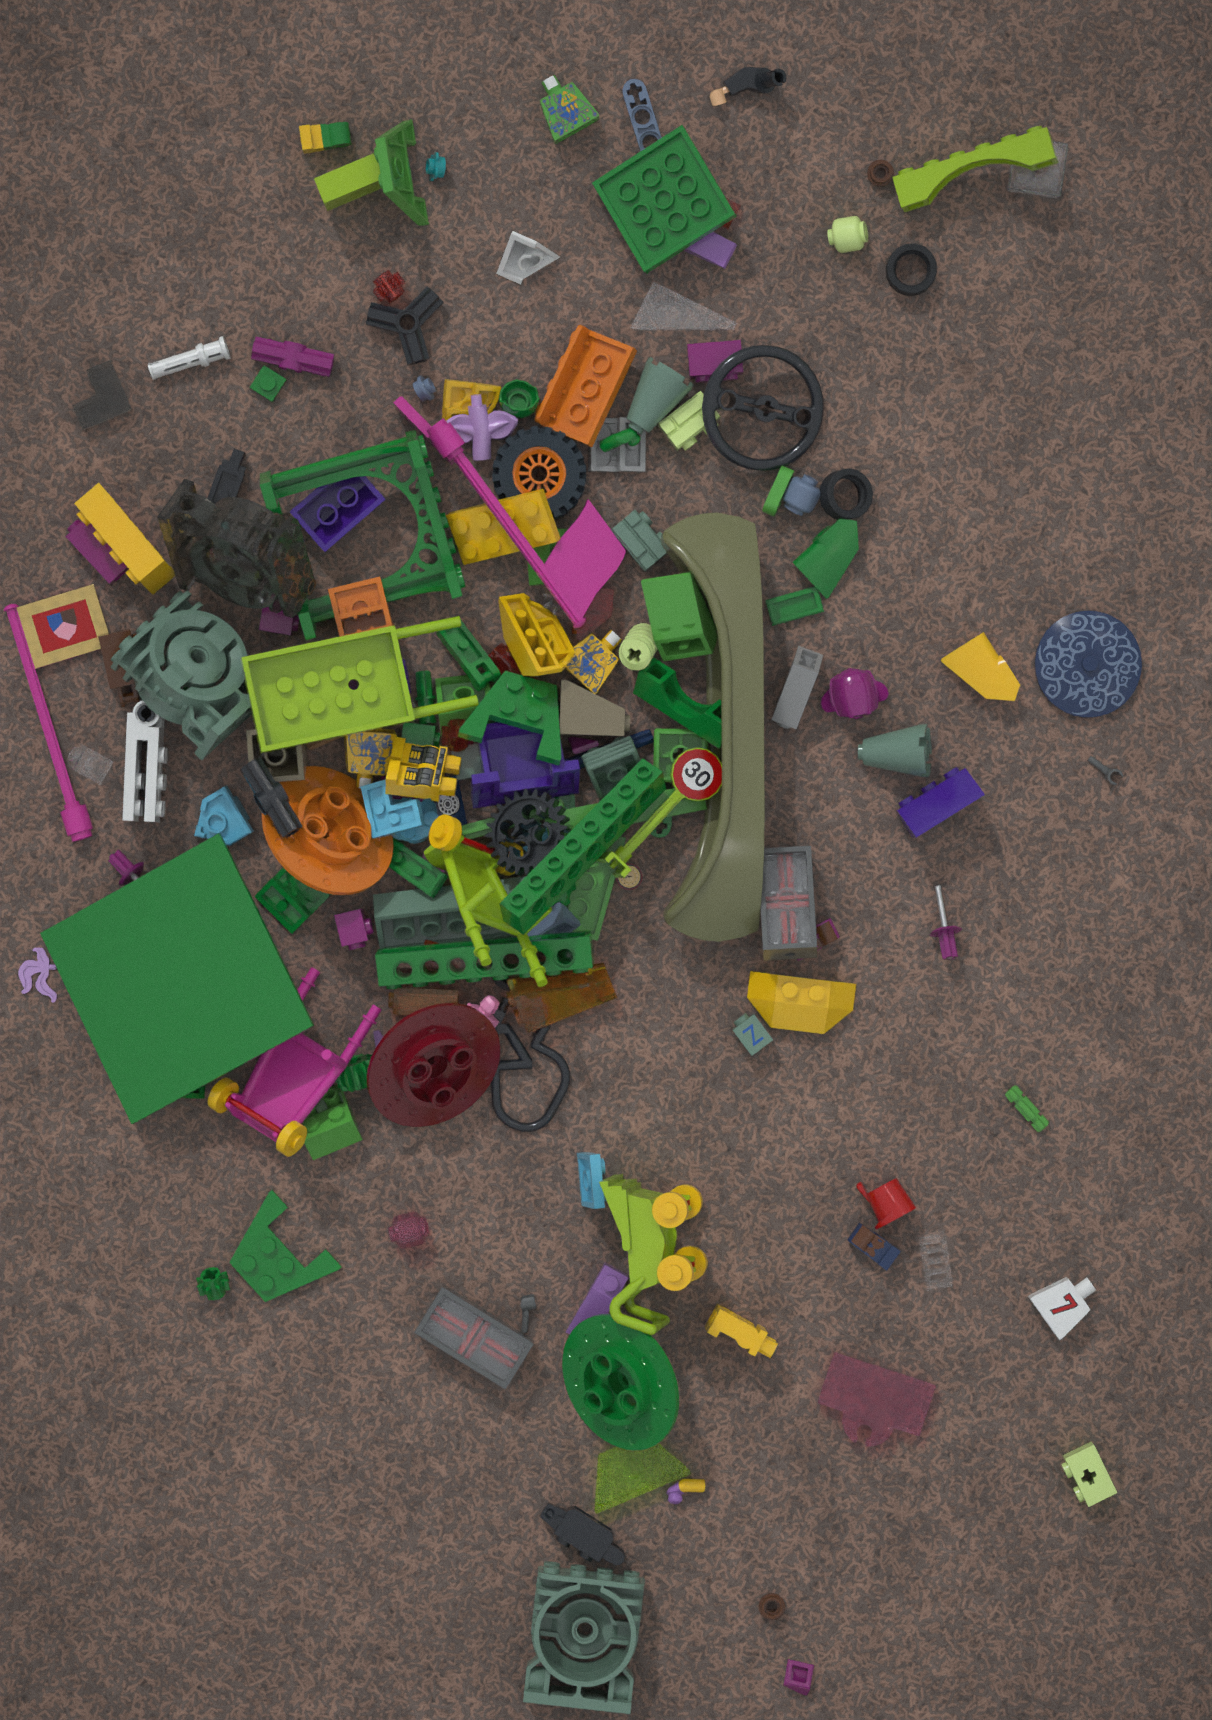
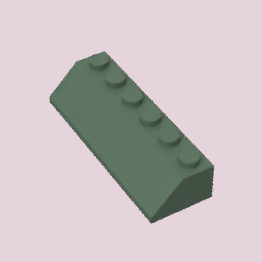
M526 876L500 880L507 894H509ZM452 885L442 886L434 898L420 889L373 894L374 918L380 949L472 941L465 933L466 926L460 914ZM476 921V924L481 926L482 930L480 933L483 940L517 937Z

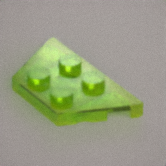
M660 1443L644 1450H626L615 1446L598 1453L595 1513L598 1514L690 1475V1469Z

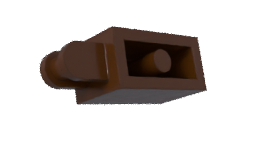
M130 628L98 635L110 689L117 688L121 708L125 707V704L132 702L137 704L139 702L134 678L126 682L122 679L126 673L122 667L117 671L111 668L113 664L111 658L120 650L118 646L129 635L132 638L137 635V633L131 634ZM122 686H132L133 692L122 693Z

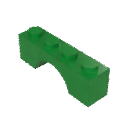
M653 658L647 667L639 670L633 694L719 749L722 747L720 699L709 705L700 704L692 700L681 689L676 677V671L656 658Z

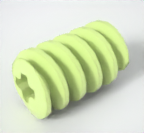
M639 623L634 625L621 643L619 658L622 664L631 670H641L647 667L658 650L653 639L650 624Z

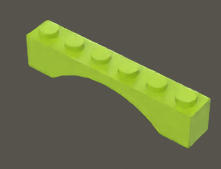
M1035 126L1028 129L1026 134L1016 136V134L1007 135L1000 139L1001 142L993 145L983 143L977 145L974 151L968 153L958 151L949 155V159L940 162L939 159L925 162L922 168L914 170L911 167L900 170L898 175L892 178L901 208L904 212L930 205L937 194L950 181L976 167L990 164H1009L1035 171L1059 163L1048 128Z

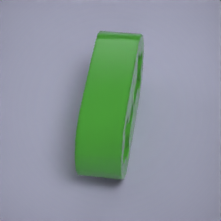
M781 466L762 512L775 517L789 481L794 475V470Z

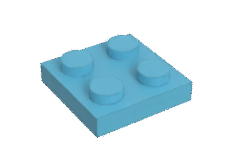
M577 1153L581 1205L592 1209L605 1208L604 1201L607 1200L599 1181H602V1175L605 1174L604 1159L597 1153Z

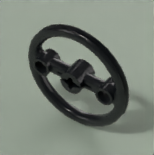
M769 345L750 346L741 349L722 361L712 373L706 385L702 403L705 430L717 451L737 466L758 471L779 469L781 466H787L795 462L805 454L814 443L820 431L824 413L821 386L809 365L791 351ZM758 357L776 358L791 365L804 379L809 390L811 405L806 407L780 404L774 397L764 394H757L752 397L739 395L733 390L722 388L721 383L732 369L746 360ZM724 393H728L730 402L724 407L721 404V397ZM744 403L758 406L764 405L767 408L780 410L783 413L762 411L759 408L746 406ZM719 409L746 412L752 419L762 422H770L774 419L790 422L793 426L804 428L805 433L794 447L780 456L767 459L751 458L735 451L725 441L718 429L715 411ZM802 409L805 412L806 418L799 424L796 415Z

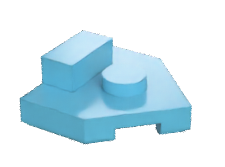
M227 785L202 799L201 813L194 836L209 839L221 833L226 845L230 846L254 832L248 822L250 819L239 798L232 795Z

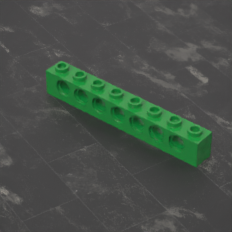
M642 758L499 903L503 921L524 935L666 790L663 771Z
M591 930L529 936L532 945L536 946L537 951L544 953L546 959L540 962V965L546 969V975H559L564 970H572L573 973H584L589 971L588 968H593L594 955ZM517 937L483 940L485 945H488L490 948L489 955L492 960L490 966H482L479 963L478 957L474 955L475 948L472 941L378 949L375 954L378 985L386 986V989H398L402 987V984L423 987L427 986L428 982L439 981L441 985L455 983V980L466 979V982H478L483 977H492L493 980H504L508 978V975L519 974L520 978L531 977L529 974L531 969L526 958L521 955L522 948ZM568 949L572 952L573 956L570 959H562L558 951ZM513 953L517 955L519 962L510 964L505 960V955ZM455 958H460L465 962L466 966L458 969L452 965L451 961ZM429 960L435 961L439 969L430 971L426 968L425 962ZM400 963H408L412 967V971L410 973H403L399 970L398 965Z

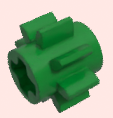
M218 1267L207 1268L202 1271L200 1277L196 1278L199 1295H206L208 1300H219L224 1297L226 1291L230 1290L227 1272L220 1273Z

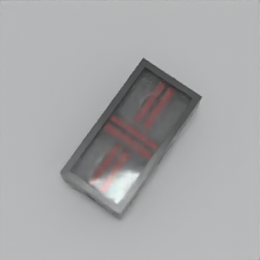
M811 846L764 848L761 897L764 961L817 958Z
M444 1284L414 1331L421 1338L505 1390L534 1344L533 1339Z

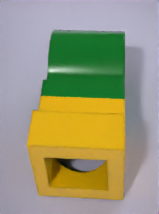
M348 122L299 126L304 154L347 147L352 144Z

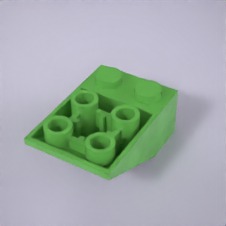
M691 572L643 579L641 584L653 639L663 661L713 654L718 638L717 628Z

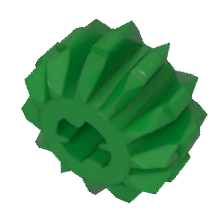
M362 1053L353 1055L347 1067L335 1081L338 1084V1088L345 1092L361 1091L367 1088V1070L372 1055H364Z

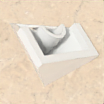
M512 231L497 274L521 285L523 279L557 260L560 256L537 241Z

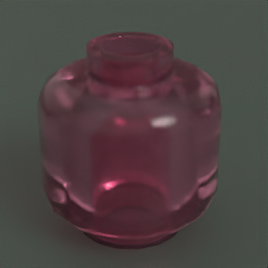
M411 1211L396 1215L392 1220V1226L388 1227V1233L391 1242H396L401 1249H407L424 1244L426 1237L429 1236V1227L424 1215L421 1216L418 1212Z

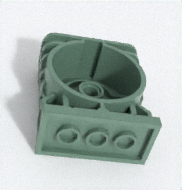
M187 590L184 593L182 591L177 592L170 600L171 605L167 608L164 605L160 607L153 615L154 620L150 623L146 620L136 630L137 635L133 638L129 635L118 646L120 650L111 658L113 662L111 668L117 671L122 667L126 671L122 679L126 682L134 678L135 690L154 713L167 721L182 725V732L198 746L194 754L203 760L252 715L240 660L241 657L247 656V652L240 636L228 623L213 614L201 611L204 605L200 601L194 606L188 602L192 594ZM169 640H172L171 643L169 644V646L167 647V650H166V653H165V658H164V646H165V642H166V641H169ZM166 664L167 668L162 672L160 668ZM224 673L225 680L219 685L212 687ZM184 687L189 688L186 691L182 690Z
M545 1561L544 1566H538L531 1626V1637L536 1656L527 1662L523 1702L630 1714L634 1674L627 1665L637 1647L645 1579L640 1577V1572L624 1570V1574H615L611 1568L598 1567L597 1571L586 1570L587 1566L571 1564L570 1568H562L558 1562ZM589 1593L605 1599L617 1614H625L628 1620L613 1618L611 1611L605 1604L597 1599L580 1597L569 1601L559 1612L547 1611L550 1606L558 1607L561 1602L570 1596ZM586 1622L593 1629L589 1634L584 1635L577 1628L581 1623ZM541 1636L556 1637L560 1647L567 1654L579 1659L595 1658L604 1653L611 1644L626 1645L625 1649L612 1648L610 1652L597 1660L581 1662L568 1658L559 1651L553 1641L541 1639ZM539 1662H541L544 1667L536 1666V1665H537ZM623 1672L626 1676H621L618 1674ZM550 1675L573 1687L549 1686ZM608 1682L607 1692L583 1688Z

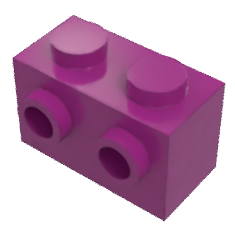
M363 908L334 915L342 947L348 945V949L353 950L365 947V941L371 940L369 934H373L374 930L371 918L365 919Z

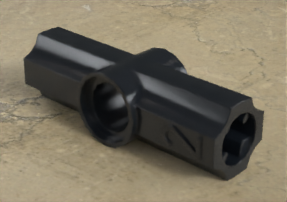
M262 758L254 759L242 767L240 771L254 792V799L259 809L265 816L268 815L279 836L282 839L288 838L302 829V824L289 804L287 793L282 785L274 780Z

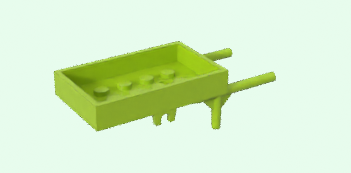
M460 616L395 629V625L241 657L240 660L260 753L413 722L417 718L478 706L477 695L413 708L398 639L461 627ZM349 681H356L358 688L356 690L350 689L348 686Z

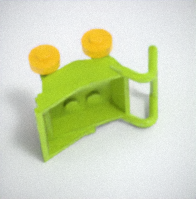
M623 1174L612 1175L599 1181L621 1234L622 1248L624 1251H628L630 1284L612 1299L609 1307L610 1315L620 1325L654 1335L670 1323V1318L667 1315L636 1305L634 1298L643 1289L661 1283L663 1287L671 1291L682 1290L691 1281H695L704 1275L708 1261L705 1253L700 1248L685 1246L674 1254L677 1241L676 1227L685 1220L695 1217L701 1211L703 1198L699 1190L692 1185L683 1184L675 1187L671 1192L660 1193L641 1188V1182H637V1178L623 1179ZM624 1304L626 1310L630 1314L646 1319L653 1323L650 1324L645 1321L622 1314L620 1311L621 1305Z

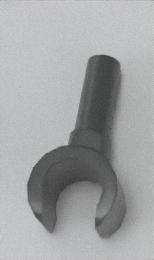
M1092 756L1087 760L1105 775V780L1110 784L1117 785L1110 778L1113 772L1123 777V773L1120 770L1108 768Z
M534 1294L521 1297V1332L523 1333L528 1332V1310L536 1309Z

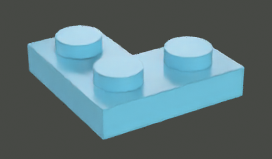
M386 780L360 786L367 818L371 824V836L373 839L425 826L419 799L394 805L392 795L385 794Z

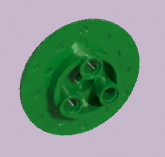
M610 1314L594 1315L579 1323L572 1330L565 1343L562 1370L567 1393L581 1419L604 1441L622 1449L644 1450L664 1440L673 1429L678 1416L679 1390L674 1370L662 1347L651 1335L616 1323Z

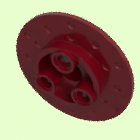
M459 1003L435 1004L409 1014L396 1023L383 1036L372 1054L367 1070V1088L373 1104L390 1121L410 1127L432 1126L456 1117L472 1106L483 1095L495 1076L500 1060V1041L497 1031L482 1012L471 1006Z

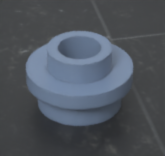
M422 375L417 377V381L413 383L417 396L422 402L427 399L429 401L433 400V393L436 392V388L431 379H425Z

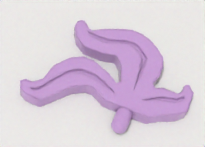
M35 947L33 951L37 952L38 961L27 960L20 966L18 971L19 979L24 987L21 993L26 994L31 990V976L41 972L36 981V989L42 995L49 996L53 1003L57 999V993L48 986L46 979L49 976V970H56L57 968L55 965L49 964L50 959L43 948Z

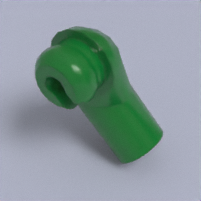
M627 428L600 440L599 445L603 452H608L625 443L632 447L636 446L640 442L641 437L634 429Z

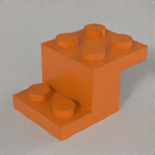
M380 576L328 589L339 637L393 626Z

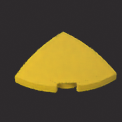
M445 379L442 419L444 418L447 421L455 415H469L468 406L471 405V395L481 394L482 404H486L487 407L490 405L487 411L490 414L498 402L501 386Z

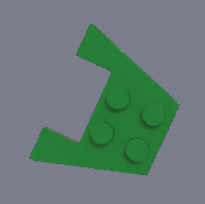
M504 671L461 726L458 737L482 743L489 720L538 733L543 736L536 759L559 766L561 762L557 685Z
M273 1189L266 1196L229 1262L265 1302L333 1273L342 1267L327 1249L305 1267L268 1227L271 1222L288 1208Z

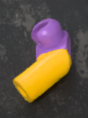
M681 1479L668 1488L666 1493L668 1495V1502L679 1504L683 1500L682 1494L686 1492L703 1493L705 1491V1480Z

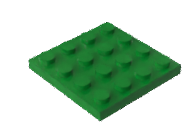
M683 125L592 182L646 274L737 217Z

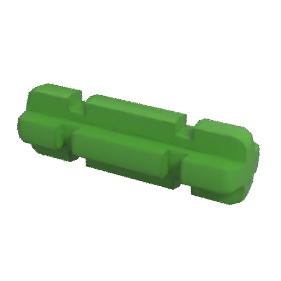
M1012 1086L1005 1093L1011 1103L1015 1102L1014 1106L1028 1122L1031 1120V1125L1037 1132L1045 1129L1049 1124L1043 1114L1041 1116L1038 1114L1040 1112L1027 1096H1022L1023 1092L1018 1086Z

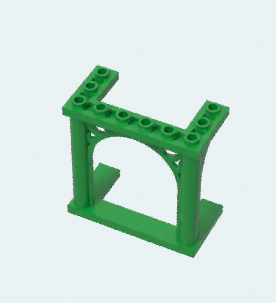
M416 429L405 432L406 437L276 474H271V470L260 473V488L267 511L270 510L292 583L305 640L316 638V623L335 617L329 594L308 599L279 498L348 478L371 476L392 483L407 496L417 516L418 536L411 556L398 571L381 579L387 603L417 594L436 591L450 592L452 599L463 596L461 588L466 587L460 563L454 564L451 554H455L456 549L453 539H447L444 529L449 528L445 512L439 513L437 503L442 502L437 486L432 488L429 478L434 476L430 461L425 462L424 460L429 458L423 435L417 436ZM394 463L390 474L383 473L382 467L389 468L388 464ZM403 464L411 465V476L403 482L397 480L396 472L398 468ZM418 476L415 488H419L417 493L410 492L409 485ZM424 497L425 503L419 504L421 499ZM421 509L426 510L425 516L419 515ZM429 519H430V521H431V525H429V524H427V523H424V522L428 521ZM431 533L432 536L430 535L429 537L434 543H437V546L432 543H426L424 535ZM422 549H430L436 553L438 559L432 564L425 563L420 559L419 552ZM417 563L424 571L419 572V569L411 572L410 568L412 564Z

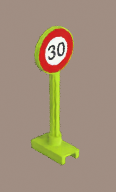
M692 748L685 750L677 756L672 764L670 774L672 785L675 788L674 792L624 846L620 845L615 852L605 851L598 859L600 863L611 862L609 865L611 869L616 867V870L612 873L615 878L626 877L631 871L630 867L626 864L632 857L631 854L683 798L702 801L711 798L718 792L722 786V763L714 753L708 749Z

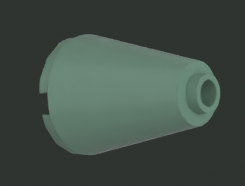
M648 357L626 418L630 421L628 427L641 435L644 431L649 433L694 387L692 382L688 386L684 384L685 377L661 362L657 366L652 364L654 359L652 357Z
M919 724L864 738L863 744H858V759L863 760V764L866 766L919 777H929L932 763L926 764V761H929V755L932 754L930 728H927L928 724Z

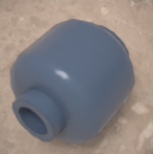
M804 474L802 478L798 476L792 477L783 495L784 506L800 516H803L804 513H811L820 498V488L816 486L818 481L807 474Z

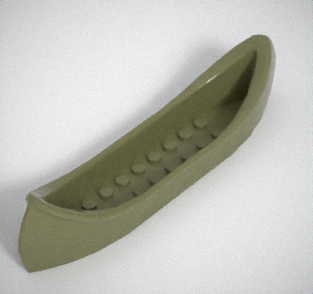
M716 512L685 518L667 528L662 533L660 539L662 547L673 561L679 573L691 572L716 625L718 638L713 654L705 655L706 704H713L720 699L722 713V747L719 749L708 742V750L714 753L722 763V786L715 795L706 799L707 809L705 810L704 824L695 857L678 891L665 908L663 917L669 926L689 937L721 942L747 936L758 931L765 827L764 655L761 574L755 523L738 516Z

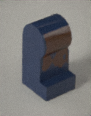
M860 1222L847 1239L886 1271L901 1252L897 1247Z

